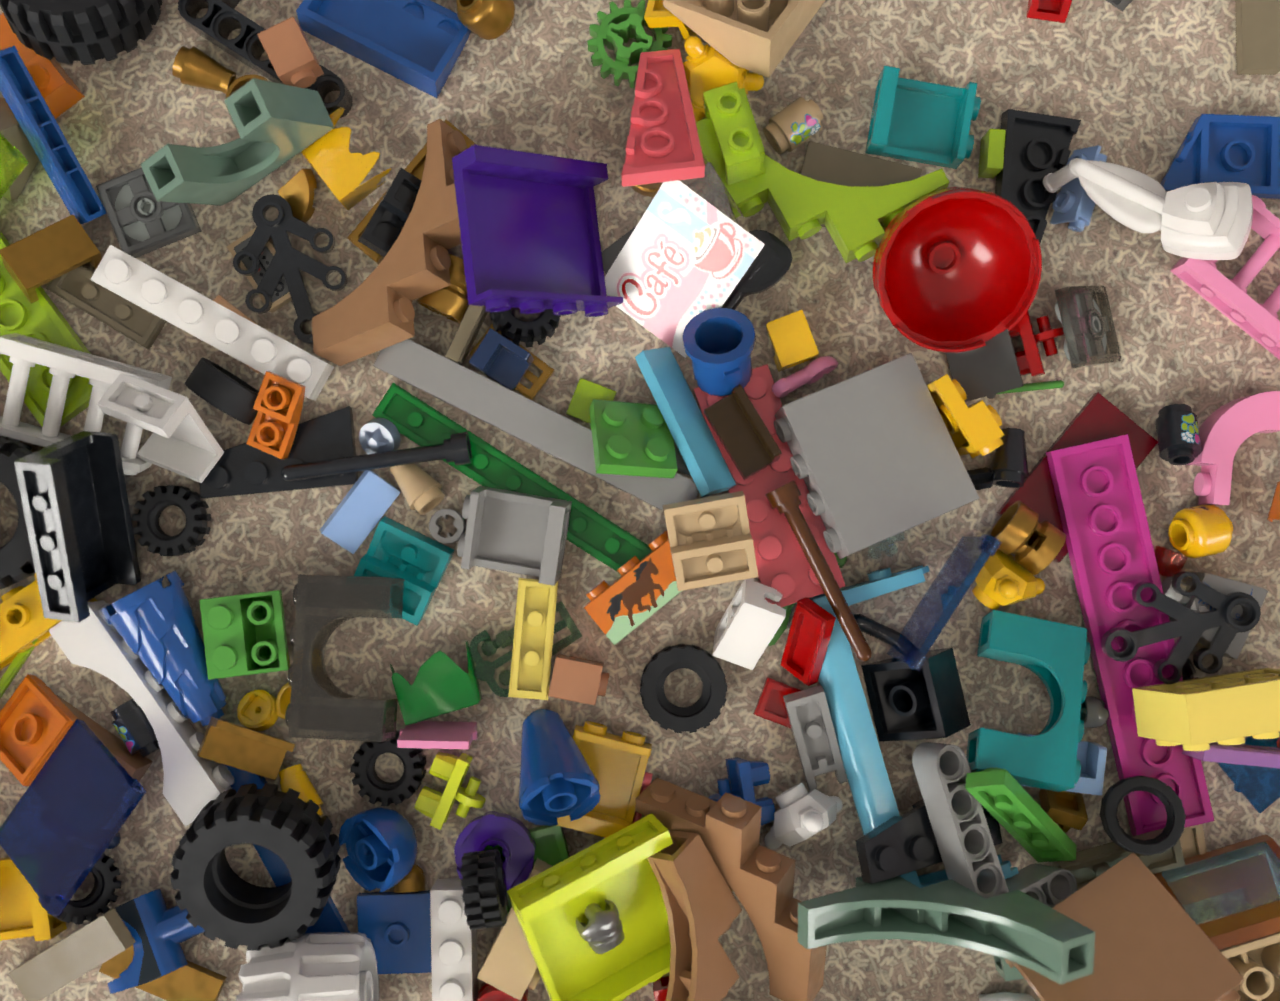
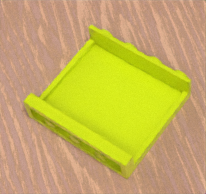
M652 813L506 891L551 1001H622L628 995L649 983L659 980L663 975L670 972L671 944L668 915L659 882L647 858L672 845L673 841L669 830ZM605 900H609L617 906L619 919L622 922L625 934L624 940L610 951L596 954L589 943L580 936L576 926V919L587 926L589 920L585 915L586 907L596 903L604 911L606 908Z

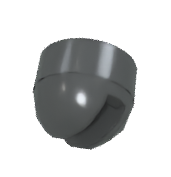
M1086 696L1085 701L1081 704V709L1086 708V713L1080 712V719L1084 721V728L1101 727L1107 722L1109 712L1104 708L1105 703L1103 700L1093 696Z

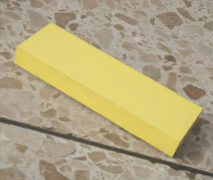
M519 578L508 697L548 700L558 582L553 586L539 583L538 579Z

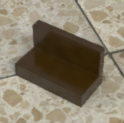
M740 384L732 389V394L704 410L705 416L744 480L780 458L782 453Z

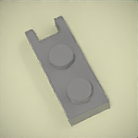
M815 686L783 696L808 790H817L815 776L835 771L839 784L847 782L828 703L822 686Z

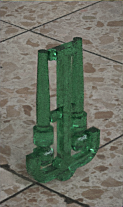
M562 601L556 604V612L559 611L563 620L554 625V634L567 626L572 634L553 644L552 656L582 637ZM514 627L508 631L505 629L495 635L496 639L493 641L487 630L472 639L469 647L470 654L476 663L475 676L481 681H486L497 696L508 697L509 688H501L496 682L494 675L495 669L512 660V650L490 662L483 660L478 651V645L481 641H485L481 646V650L484 655L492 656L501 646L504 649L513 643ZM506 669L499 674V681L502 685H509L511 670Z

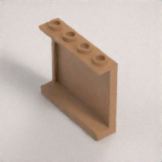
M1131 853L1053 907L1054 910L1095 931L1094 967L1092 974L1059 984L1030 968L1004 959L1010 968L1015 966L1041 1001H1238L1241 996L1237 991L1245 980L1135 853Z

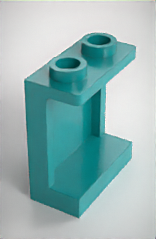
M884 66L877 81L865 153L957 169L964 159L970 158L974 145V135H970L969 131L971 121L977 119L981 104V97L976 96L977 83L969 82L965 88H957L900 78V68Z

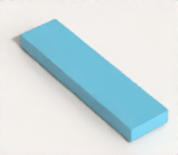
M670 347L643 350L635 359L701 497L728 491L736 483Z

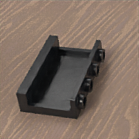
M82 431L14 461L44 618L81 622L90 616L89 600L115 584L136 585L141 581L119 441L116 434Z

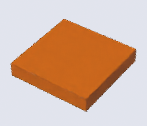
M27 674L0 711V760L23 786L34 787L81 724V721L35 675Z

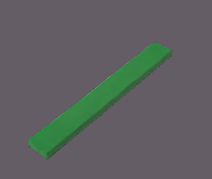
M392 383L372 414L375 418H384L392 422L400 434L419 446L442 444L444 439L451 437V434L468 432L472 450V463L455 465L454 462H449L447 464L485 487L572 501L566 540L615 571L636 555L639 560H642L652 552L650 547L638 538L395 383Z

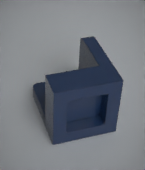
M490 328L469 363L496 382L513 391L529 369L534 358L529 352Z

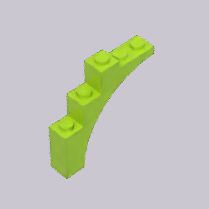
M705 117L696 122L705 169L733 220L741 215L746 218L758 213L763 209L764 204L768 202L789 241L800 237L802 240L807 239L819 232L822 228L821 225L824 224L845 263L856 258L859 262H862L874 256L885 235L883 227L887 228L891 220L910 204L925 195L947 188L949 185V180L941 168L910 181L885 186L849 187L817 181L791 171L765 155L763 162L766 173L728 185L725 178V161L712 120H707Z

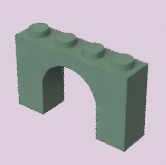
M255 78L251 79L224 100L240 138L213 147L166 144L140 164L156 200L160 202L220 206L231 202L335 128L319 92Z

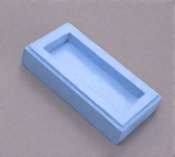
M365 470L321 527V534L354 555L401 492L372 470Z

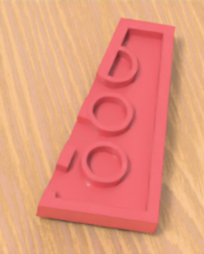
M680 48L640 53L635 85V99L631 111V125L629 136L627 137L625 164H623L622 187L704 178L705 163Z

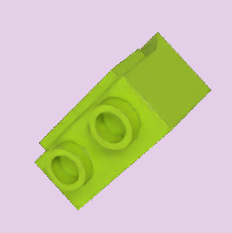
M736 81L703 92L705 116L707 120L711 119L725 161L727 184L729 185L766 173L763 164L765 150L745 89H739Z

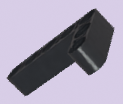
M240 0L178 1L180 15L197 34L270 81L283 84L278 78L270 60L260 61L265 49L257 34L266 29L235 10ZM208 8L207 13L203 17L196 18L200 10ZM241 29L240 34L236 38L228 40L229 34L233 30ZM321 65L324 74L317 77L315 83L305 89L319 92L329 115L340 107L344 108L345 110L340 117L342 118L350 112L353 98L344 82L336 74ZM340 91L339 97L334 102H324L329 92Z

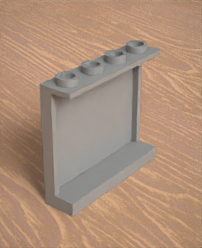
M912 353L783 405L775 414V431L781 442H787L793 455L790 458L793 471L799 479H804L809 490L807 494L808 504L814 515H820L826 528L823 532L825 542L832 553L837 552L839 559L980 499Z

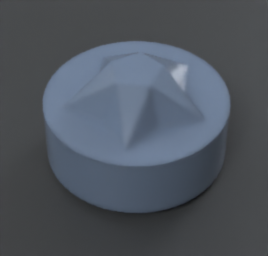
M372 419L359 432L361 447L367 454L397 450L400 446L401 438L399 431L387 419Z

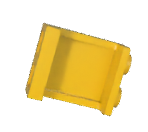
M585 721L584 727L575 726L573 739L599 783L600 800L592 811L579 819L571 821L570 815L557 818V826L606 838L632 824L636 810V798L640 794L648 758L652 750V744L645 742L646 736L632 731H623L622 736L606 733L608 728L606 725L592 721Z
M57 851L0 858V941L34 936L35 942L51 940L67 929L66 922L48 913V910L42 907L40 903L42 897L37 895V888H41L42 884L38 881L39 875L46 873L47 868L44 865L48 861L53 862L57 859L54 856L57 854Z

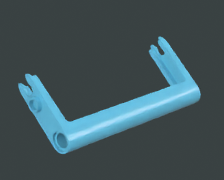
M923 565L892 574L890 567L868 573V581L844 587L840 590L850 606L925 582L924 573L930 572L928 566L923 567ZM825 594L809 598L835 616ZM836 618L818 680L825 692L843 766L862 831L865 835L892 817H900L851 647ZM997 855L1005 879L1019 873L1017 867L1010 868L1011 863L1009 860L1002 861L1001 855ZM945 869L917 876L916 870L899 875L919 888L948 880Z

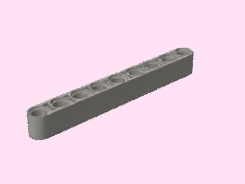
M410 339L382 349L373 365L379 370L387 372L399 380L419 390L421 389L433 397L457 407L660 510H663V505L694 500L699 493L694 481L678 473L675 474L673 479L596 473L592 430Z

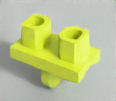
M443 752L436 754L429 774L447 781L445 790L441 793L424 786L414 806L416 810L432 818L430 826L439 830L442 829L455 800L460 802L455 814L462 818L467 817L470 807L483 808L486 799L477 793L481 784L480 779L470 777L466 788L461 787L473 759L472 756L462 753L459 757Z

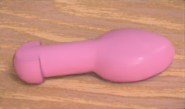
M830 356L819 357L804 368L775 382L772 386V391L776 397L783 398L805 384L817 382L824 374L833 371L838 366V362Z

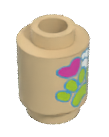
M799 97L771 117L769 124L763 128V132L767 141L778 154H782L786 150L792 152L822 130L820 121L823 120V114L819 106L812 99L806 101L804 98Z

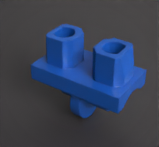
M738 757L725 759L728 778L718 779L719 793L710 795L708 798L718 802L725 793H729L761 806V825L774 821L775 805L772 799L768 797L755 799L754 786L770 782L768 764L763 761H747Z

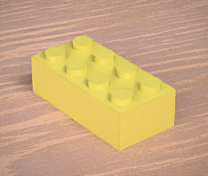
M1254 669L1183 680L1175 684L1163 683L1132 688L1138 737L1155 739L1158 746H1177L1182 744L1185 751H1205L1210 749V743L1218 742L1220 745L1244 744L1245 737L1252 736L1255 739H1274L1280 737V669Z

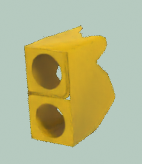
M339 108L329 115L334 126L342 116L344 108ZM339 127L326 133L301 151V153L308 159L307 161L340 203L349 210L381 186L376 185L392 168L381 172L360 185L379 159L380 153L374 151L365 155L362 153H350L349 144L352 130L350 127Z

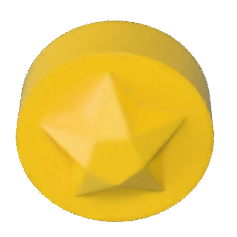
M259 689L248 692L238 704L237 717L240 723L255 731L269 729L279 717L277 715L276 697L267 691Z

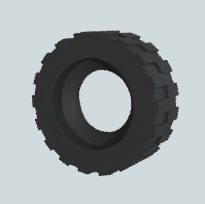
M677 644L663 648L662 651L653 655L648 664H646L640 682L642 704L649 713V717L654 722H658L660 727L666 730L671 729L674 730V733L681 734L684 731H689V733L697 732V729L706 728L714 718L717 719L721 714L722 706H725L726 692H728L725 674L718 661L708 651L695 645ZM681 668L690 669L701 678L703 691L700 699L695 704L689 707H678L670 703L666 698L664 683L667 676L674 670Z

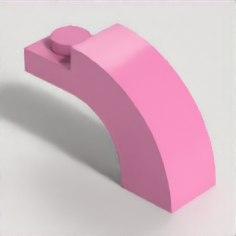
M1280 391L1264 392L1233 400L1214 411L1199 427L1202 452L1193 462L1186 464L1201 466V472L1196 475L1194 480V493L1199 496L1198 505L1226 506L1230 504L1233 461L1240 445L1255 433L1280 431Z

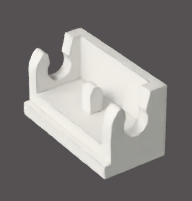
M754 578L745 579L717 625L712 656L753 670L786 617V610L784 608L769 603L765 598L779 602L783 595L774 588L755 582Z

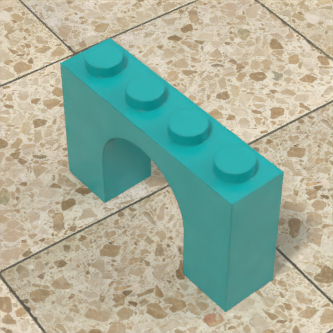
M992 610L982 618L977 656L1021 665L1034 672L1042 680L1048 691L1051 709L1047 724L1036 736H1021L986 728H979L968 734L966 757L971 773L982 772L987 768L1006 769L1021 785L1056 792L1074 788L1081 774V762L1077 759L1078 743L1083 738L1084 721L1080 719L1081 704L1086 699L1088 689L1086 680H1083L1084 665L1087 664L1091 651L1090 643L1086 641L1087 628L998 610Z

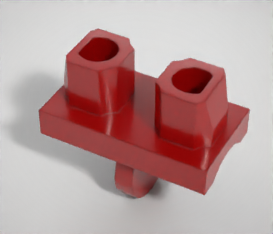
M1028 311L1010 330L1011 339L1021 336L1024 346L1023 351L1015 353L1021 376L1031 374L1032 377L1045 374L1038 343L1043 342L1046 357L1058 354L1055 339L1065 336L1064 327L1052 329L1048 315L1036 319L1040 331L1038 334H1034Z

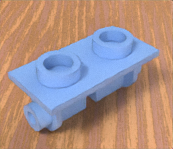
M1100 145L1073 151V154L1067 161V165L1074 158L1106 162L1107 156L1100 153ZM1078 178L1063 185L1060 192L1056 195L1053 202L1054 212L1050 223L1060 224L1069 222L1068 229L1083 232L1084 227L1090 225L1095 203L1086 194Z

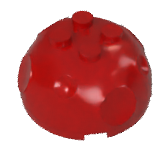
M966 187L944 188L921 197L891 220L879 247L876 249L873 261L874 289L877 291L880 305L892 325L910 341L924 348L939 352L970 351L986 346L985 342L1004 330L1008 329L1010 331L1028 311L1035 298L1041 279V248L1039 240L1036 238L1026 217L1011 202L992 192Z

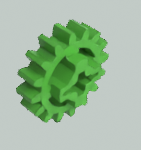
M624 0L623 8H618L612 1L609 3L610 14L607 15L602 11H598L597 21L599 25L590 24L589 32L593 38L587 40L588 51L594 53L591 56V63L593 67L602 65L600 73L603 79L613 74L615 86H619L623 79H628L630 88H635L639 65H631L639 62L640 53L668 50L667 48L672 46V35L665 34L668 31V27L649 28L654 35L655 41H653V36L646 34L644 25L646 27L648 25L644 19L645 0H641L637 7H632L630 0ZM630 38L636 39V42H632L630 47L624 46V43H627ZM604 45L615 52V61L608 56Z

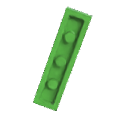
M987 768L982 772L966 774L965 789L1037 862L1076 860L1077 845L1006 769Z

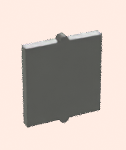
M1008 329L985 342L986 346L964 352H945L952 379H956L961 384L967 395V399L964 402L986 396L989 399H993L997 393L1024 386Z

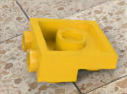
M948 374L927 384L960 456L967 454L971 458H975L980 454L984 456L1004 444L1000 438L1004 436L1000 428L1002 420L991 405L986 406L982 400L967 406L964 402L967 399V395L963 387L956 379L951 380Z

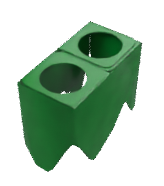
M466 641L468 673L463 671L440 650L434 653L420 667L412 685L402 675L395 673L394 668L390 664L392 671L391 679L406 726L479 704L482 700L480 685L468 641Z

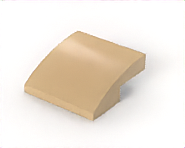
M743 491L663 505L678 591L759 577Z

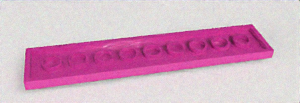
M1128 434L1046 452L1062 527L1066 534V545L1084 625L1087 628V638L1091 646L1090 652L1101 700L1105 703L1104 708L1109 713L1106 723L1119 780L1134 776L1156 778L1170 786L1182 801L1186 815L1184 828L1215 821L1201 760L1182 754V744L1177 746H1158L1155 739L1138 737L1132 688L1163 684L1162 681L1155 677L1153 668L1158 660L1168 657L1175 645L1174 638L1139 647L1137 654L1131 660L1125 662L1110 658L1104 653L1101 646L1103 635L1112 628H1124L1131 632L1170 621L1169 616L1154 607L1139 605L1132 597L1134 586L1140 582L1152 583L1159 588L1160 593H1164ZM1149 587L1141 591L1140 597L1142 601L1145 602L1151 599L1152 590ZM1117 636L1112 640L1111 647L1113 650L1122 648L1124 644L1123 638ZM1171 664L1166 665L1162 669L1164 678L1172 676L1174 672ZM1140 790L1130 792L1123 797L1133 836L1159 830L1166 826V809L1157 796Z

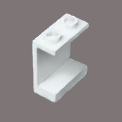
M121 373L97 403L104 414L153 432L136 454L144 461L202 483L224 454V451L186 396Z

